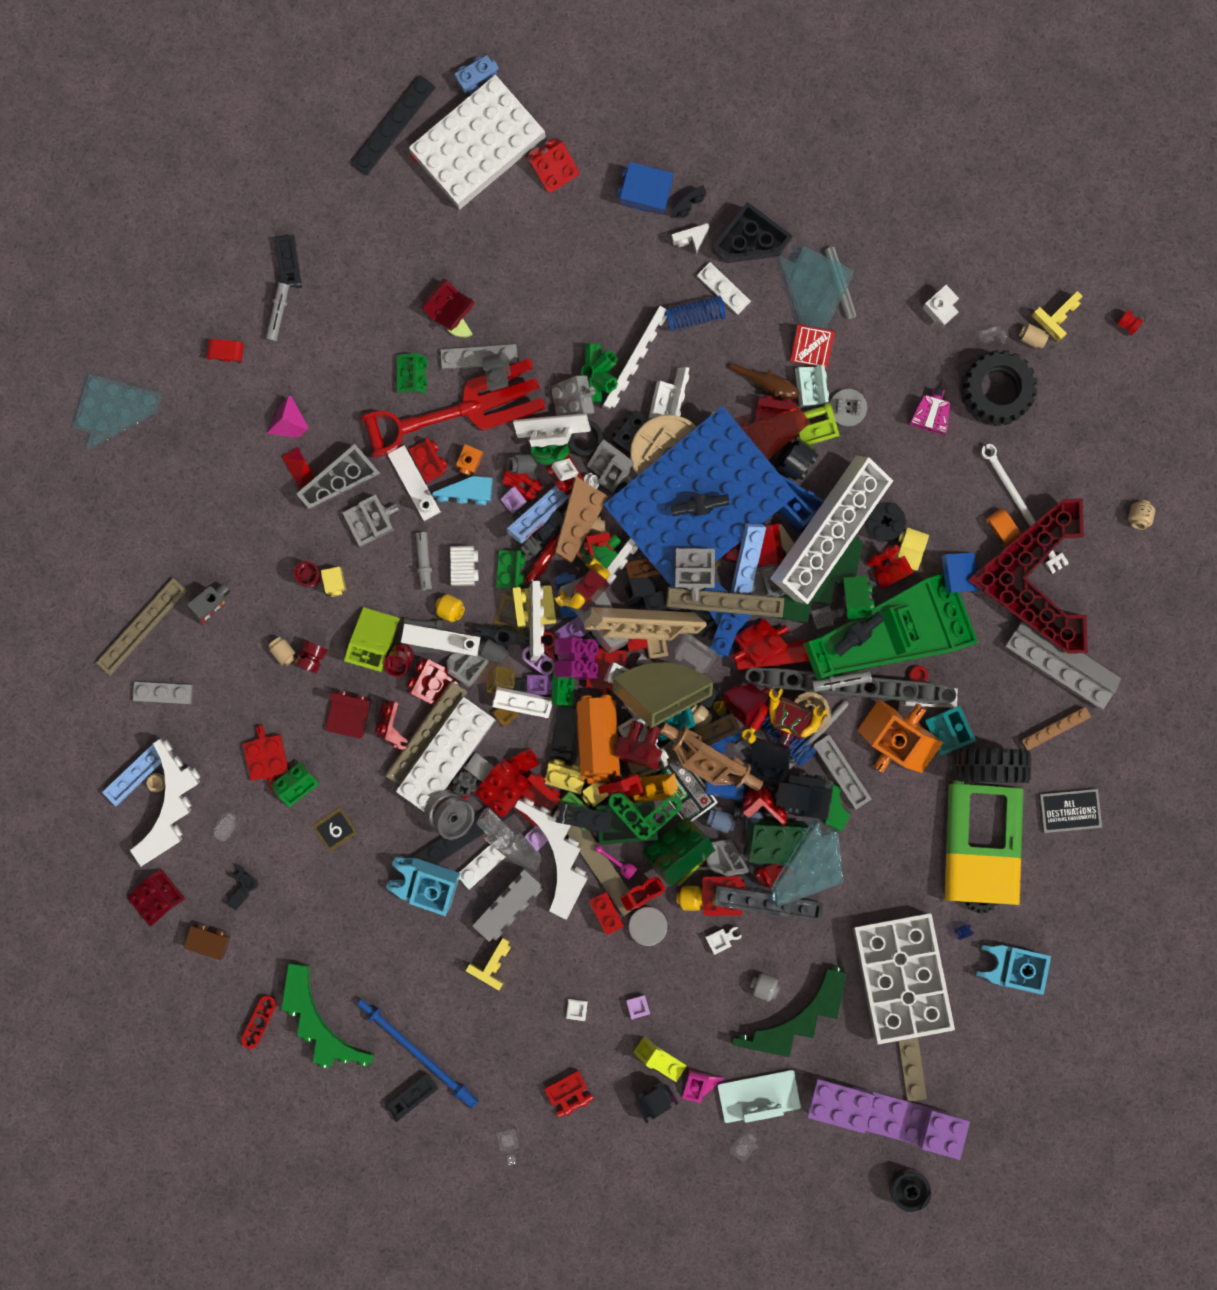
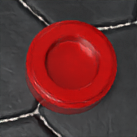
M915 666L909 671V679L912 682L925 683L928 679V671L923 666Z

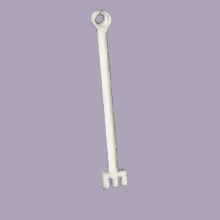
M986 444L980 451L982 458L992 464L1023 517L1031 527L1036 521L998 461L996 447L992 444ZM986 449L991 451L990 456L985 455ZM1053 550L1048 555L1050 560L1045 562L1052 574L1056 572L1053 564H1055L1058 570L1062 568L1060 560L1064 566L1069 564L1063 553L1056 556Z

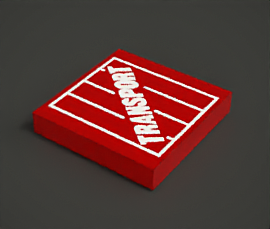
M798 323L790 362L811 366L824 365L828 369L835 330Z

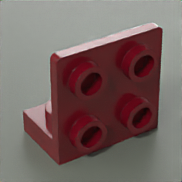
M162 869L147 877L127 896L128 900L150 927L169 910L185 900Z

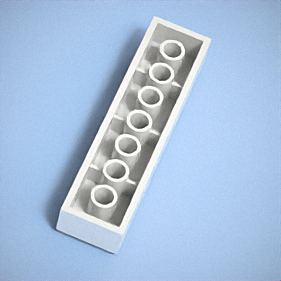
M855 456L770 579L794 601L808 604L893 480L869 457Z

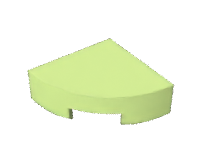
M463 319L452 331L448 330L457 337L466 338L473 335Z

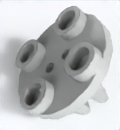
M841 390L830 401L835 421L841 426H855L861 423L866 416L867 402L863 395L856 390Z

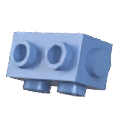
M488 55L485 57L480 56L471 65L460 67L457 73H455V78L464 94L469 93L472 95L494 75L498 77L497 70L499 68L494 59L490 60Z

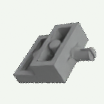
M575 376L551 386L556 416L586 413L588 416L594 413L591 395H595L596 391H594V387L589 388L587 376Z
M603 440L587 465L589 469L600 476L598 483L611 493H614L624 481L629 484L634 480L629 475L634 462L606 440Z
M375 494L360 502L359 505L343 512V515L359 547H362L394 531L389 515L399 511L396 503L385 508L381 505Z
M676 548L675 587L690 589L691 601H694V594H696L695 601H699L700 589L715 587V549Z

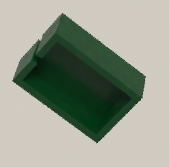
M654 801L633 803L645 817L655 809ZM620 804L623 807V809L620 811L623 813L624 810L630 806L627 804L624 807L622 804ZM610 805L596 806L597 811L612 814L609 833L599 831L600 845L658 840L657 832L646 840L639 839ZM631 810L626 813L629 821L636 820L637 815L634 811ZM639 819V821L633 826L636 828V826L639 825L642 829L640 833H646L648 835L647 831L649 828L647 826L643 828L640 825V822H642V820Z
M686 817L645 849L642 854L648 865L671 887L715 852V849L709 837Z
M748 818L743 855L750 863L805 865L808 850L805 845L809 843L811 828L804 821L787 820V823L783 825L777 819Z

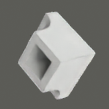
M945 285L925 303L923 310L935 322L938 321L944 326L958 314V310L953 305L959 298Z

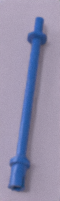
M363 999L358 1002L357 1005L370 1016L369 1022L375 1020L454 1091L456 1099L462 1100L470 1109L476 1105L479 1099L466 1089L467 1086L457 1084L379 1014L380 1008L375 1011Z

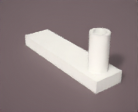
M405 445L389 453L390 460L423 520L426 521L441 513Z
M404 624L401 643L477 656L480 637Z

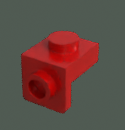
M531 749L523 751L506 761L521 775L539 766L537 756Z

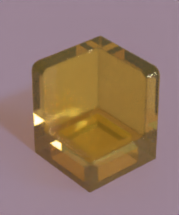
M497 666L488 675L487 692L495 694L497 687L512 690L515 683V670Z

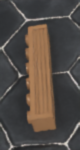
M1082 707L1020 741L1024 749L1030 750L1091 718L1086 707Z

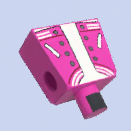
M934 387L931 396L924 395L909 425L944 436L947 432L950 402L942 400L945 390Z

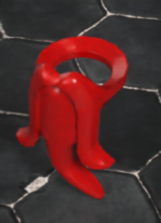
M772 864L766 867L761 866L755 877L758 879L759 885L770 889L773 887L772 884L779 881L788 883L787 878L780 877L784 873H789L793 876L800 875L788 867L776 868L779 864Z

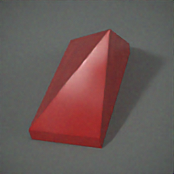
M298 447L282 456L299 489L305 487L315 478Z

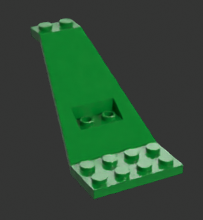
M943 573L922 580L874 607V610H871V616L879 611L885 620L872 630V636L859 647L858 645L856 647L853 646L841 657L833 648L846 637L845 635L851 627L859 621H866L868 618L851 620L818 639L804 643L816 679L819 680L831 675L951 653L976 644L978 640L960 593H947Z

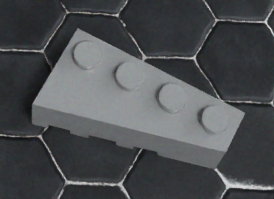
M354 444L301 489L297 495L309 509H312L380 475V472Z
M582 578L561 586L558 594L563 591L567 597H571L573 588ZM605 591L586 611H583L581 608L574 609L570 607L583 624L592 614L591 607L613 608ZM590 630L607 653L624 647L629 641L628 638L603 637L602 630Z
M525 868L476 921L473 927L489 942L492 939L496 941L503 933L501 929L505 924L509 927L516 919L514 915L517 911L523 912L529 905L528 899L531 896L535 898L543 890L540 887L543 883Z

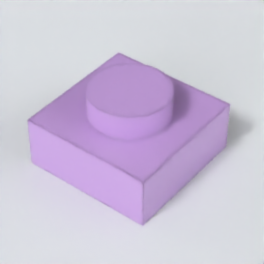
M516 487L510 489L500 499L512 514L517 512L527 502Z
M535 826L524 837L536 851L548 841L539 826Z
M645 995L626 1000L631 1019L650 1014Z

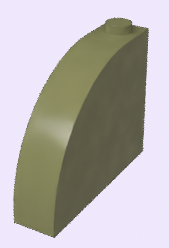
M674 663L645 664L632 668L613 678V693L651 728L712 696L713 681L706 675L693 668Z

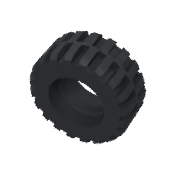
M994 350L989 354L981 355L967 369L962 379V402L967 404L966 410L968 413L972 412L975 415L973 418L977 421L981 419L984 421L983 424L986 425L990 423L994 424V426L1008 425L1021 418L1033 405L1034 397L1037 395V388H1035L1037 378L1033 377V368H1028L1027 364L1029 362L1026 359L1023 361L1019 359L1020 355L1017 353L1011 355L1008 350H1003L1002 352ZM993 371L1007 374L1015 383L1016 395L1006 405H997L990 402L982 391L984 377Z
M958 748L956 751L955 778L958 782L1028 783L1031 779V753L1027 749Z

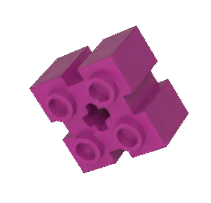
M574 637L555 639V654L558 655V662H555V678L598 679V663H595V656H598V640Z

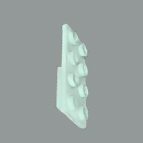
M793 1070L718 1084L725 1123L744 1120L747 1123L783 1116V1112L801 1108Z

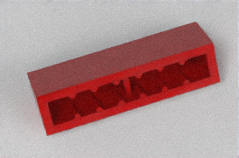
M811 640L785 642L787 644L785 651L757 667L750 660L743 657L736 662L737 670L810 662L804 643ZM739 647L734 648L735 653L740 651Z

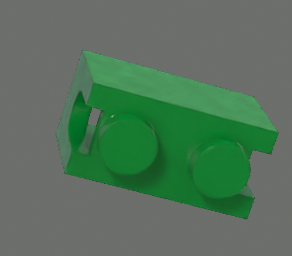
M867 575L843 578L848 620L870 618L871 610H874L873 598L869 599V594H872V585L867 583Z

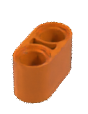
M1004 508L999 509L986 518V522L991 524L993 532L998 539L1002 540L1005 548L1021 535L1020 530Z

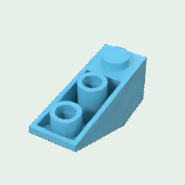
M472 476L433 492V496L435 498L437 496V501L448 502L449 497H455L456 503L467 504L468 499L475 501V505L486 506L487 503H491L493 478Z

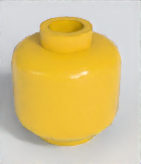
M446 594L442 598H438L435 603L436 614L446 621L454 622L460 620L464 614L465 607L463 602L452 595Z
M683 886L680 893H677L676 901L677 904H680L682 910L699 911L702 908L703 893L700 886Z

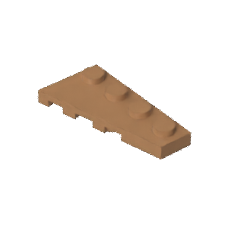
M575 477L573 481V488L568 499L567 510L564 514V521L554 551L556 555L570 563L574 560L609 497L578 477Z

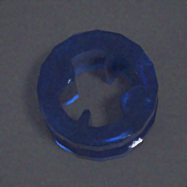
M971 924L955 930V933L958 934V940L974 934V931L970 930Z

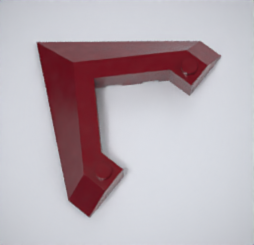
M1083 498L1061 500L968 579L969 582L1067 654L1088 653L1087 615H1066L1047 596L1038 590L1027 577L1063 539L1084 537Z

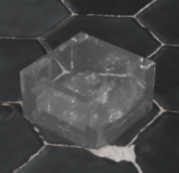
M686 633L673 652L675 655L674 659L677 662L683 660L693 667L695 672L704 675L719 655L688 633Z

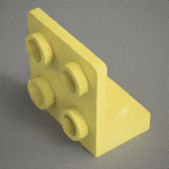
M550 585L541 586L543 587V599H540V606L544 608L541 625L555 624L556 616L552 587ZM513 588L518 628L530 627L529 588Z

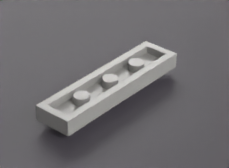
M517 345L441 350L442 369L482 367V359L484 357L500 352L505 353L509 358V364L518 363Z
M827 735L813 745L855 810L872 800L830 735Z

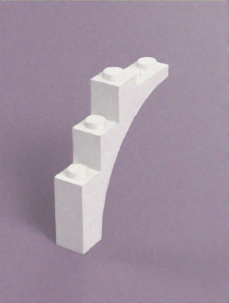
M163 738L153 743L160 756L165 774L166 788L163 807L153 829L141 842L130 850L140 866H143L182 840L181 835L183 833L177 825L174 826L173 823L188 814L192 806L186 796L183 797L182 794L200 783L198 771L195 768L192 769L191 766L183 770L182 761L178 756L175 757L171 752L172 746L167 740L164 741Z
M526 797L524 799L520 798L515 807L527 814L541 828L554 852L557 865V886L549 911L567 920L588 879L585 870L579 867L572 868L581 846L577 840L570 837L569 839L565 838L571 825L555 822L560 809H557L555 814L552 815L550 809L544 806L539 808L534 805V801ZM567 811L566 819H572L573 813L571 811Z

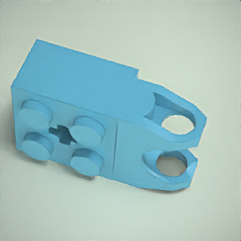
M395 857L392 866L405 876V880H389L386 888L400 899L409 901L411 905L446 916L453 902L460 873L417 858Z
M982 945L981 950L988 951L995 957L996 967L991 972L976 971V976L985 978L995 985L1044 995L1051 956L1003 945L995 947ZM1028 966V970H1031V974H1027L1026 976H1024V973H1022V969Z

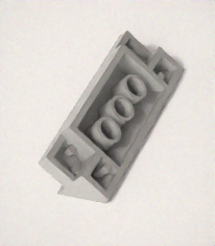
M1022 620L1005 645V648L1018 655L1022 660L1100 710L1105 708L1112 695L1116 693L1121 680L1120 677L1083 653L1067 654Z

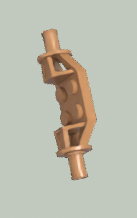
M664 722L661 726L659 733L673 740L671 749L675 750L681 765L713 785H734V787L739 788L744 783L756 792L761 788L763 781L750 774V764H744L735 756L729 759L727 756L701 742V736L688 730L687 726H683L680 730L667 724V722ZM683 741L689 746L687 751L681 745ZM729 773H731V774H735V775H737V776H726V775H728Z

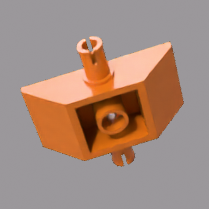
M878 699L857 731L874 748L882 752L873 765L876 769L881 765L880 772H884L893 759L905 768L922 773L944 741L917 724L927 711L923 706L920 709V704L916 703L907 717ZM897 736H902L903 739L898 741Z

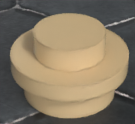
M160 773L151 774L146 781L148 789L152 792L162 791L166 786L165 777Z

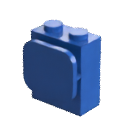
M630 162L629 167L624 168L622 179H625L624 185H620L617 197H620V204L637 210L664 215L674 173Z

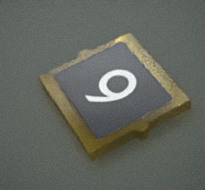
M341 807L313 825V828L320 837L319 840L323 841L329 852H332L358 834L351 824V819L347 818Z

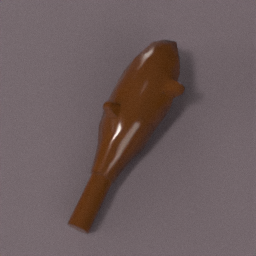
M734 363L730 364L729 370L747 377L759 388L774 397L792 400L800 394L790 381L772 374L770 370L768 372H759L746 369Z

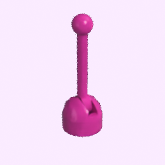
M597 845L595 847L597 853H602L621 867V874L627 880L637 870V867L631 863H620L605 852L602 846Z

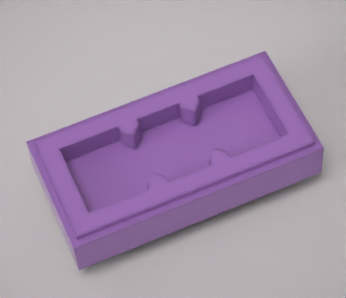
M576 617L554 633L557 638H582L591 631L584 629L581 619Z

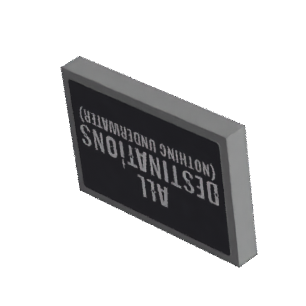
M1098 789L1039 794L1043 833L1102 828Z

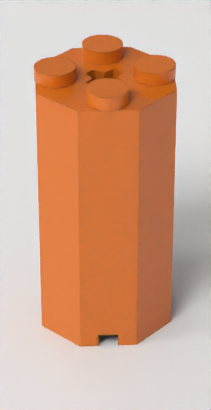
M603 695L600 698L582 696L581 701L576 704L580 781L584 782L585 778L587 783L595 784L611 782L610 778L615 777V781L619 780V758L613 755L618 742L616 701L612 700L610 695Z

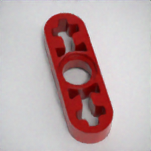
M267 995L260 999L241 1039L242 1045L245 1048L253 1049L260 1043L277 1007V1001L273 996ZM269 999L273 1007L267 1009L266 1014H269L267 1017L263 1013H258V1010L262 1012L265 1008L263 1001L266 1002ZM256 1017L264 1019L265 1024L263 1027L255 1026L254 1020ZM251 1027L253 1030L260 1031L261 1033L260 1035L256 1033L253 1038L256 1042L249 1045L247 1044L246 1036L250 1037L253 1031L249 1030Z

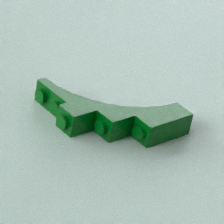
M289 963L281 1011H286L287 1015L298 1016V1013H301L297 1037H302V1041L313 1042L316 1039L313 1063H317V1066L321 1068H329V1065L332 1066L335 1058H337L338 1062L349 1063L351 1060L357 1061V1064L362 1066H368L369 1063L372 1064L375 1053L359 1050L345 1043L323 1022L316 1010L311 995L309 981L310 965Z

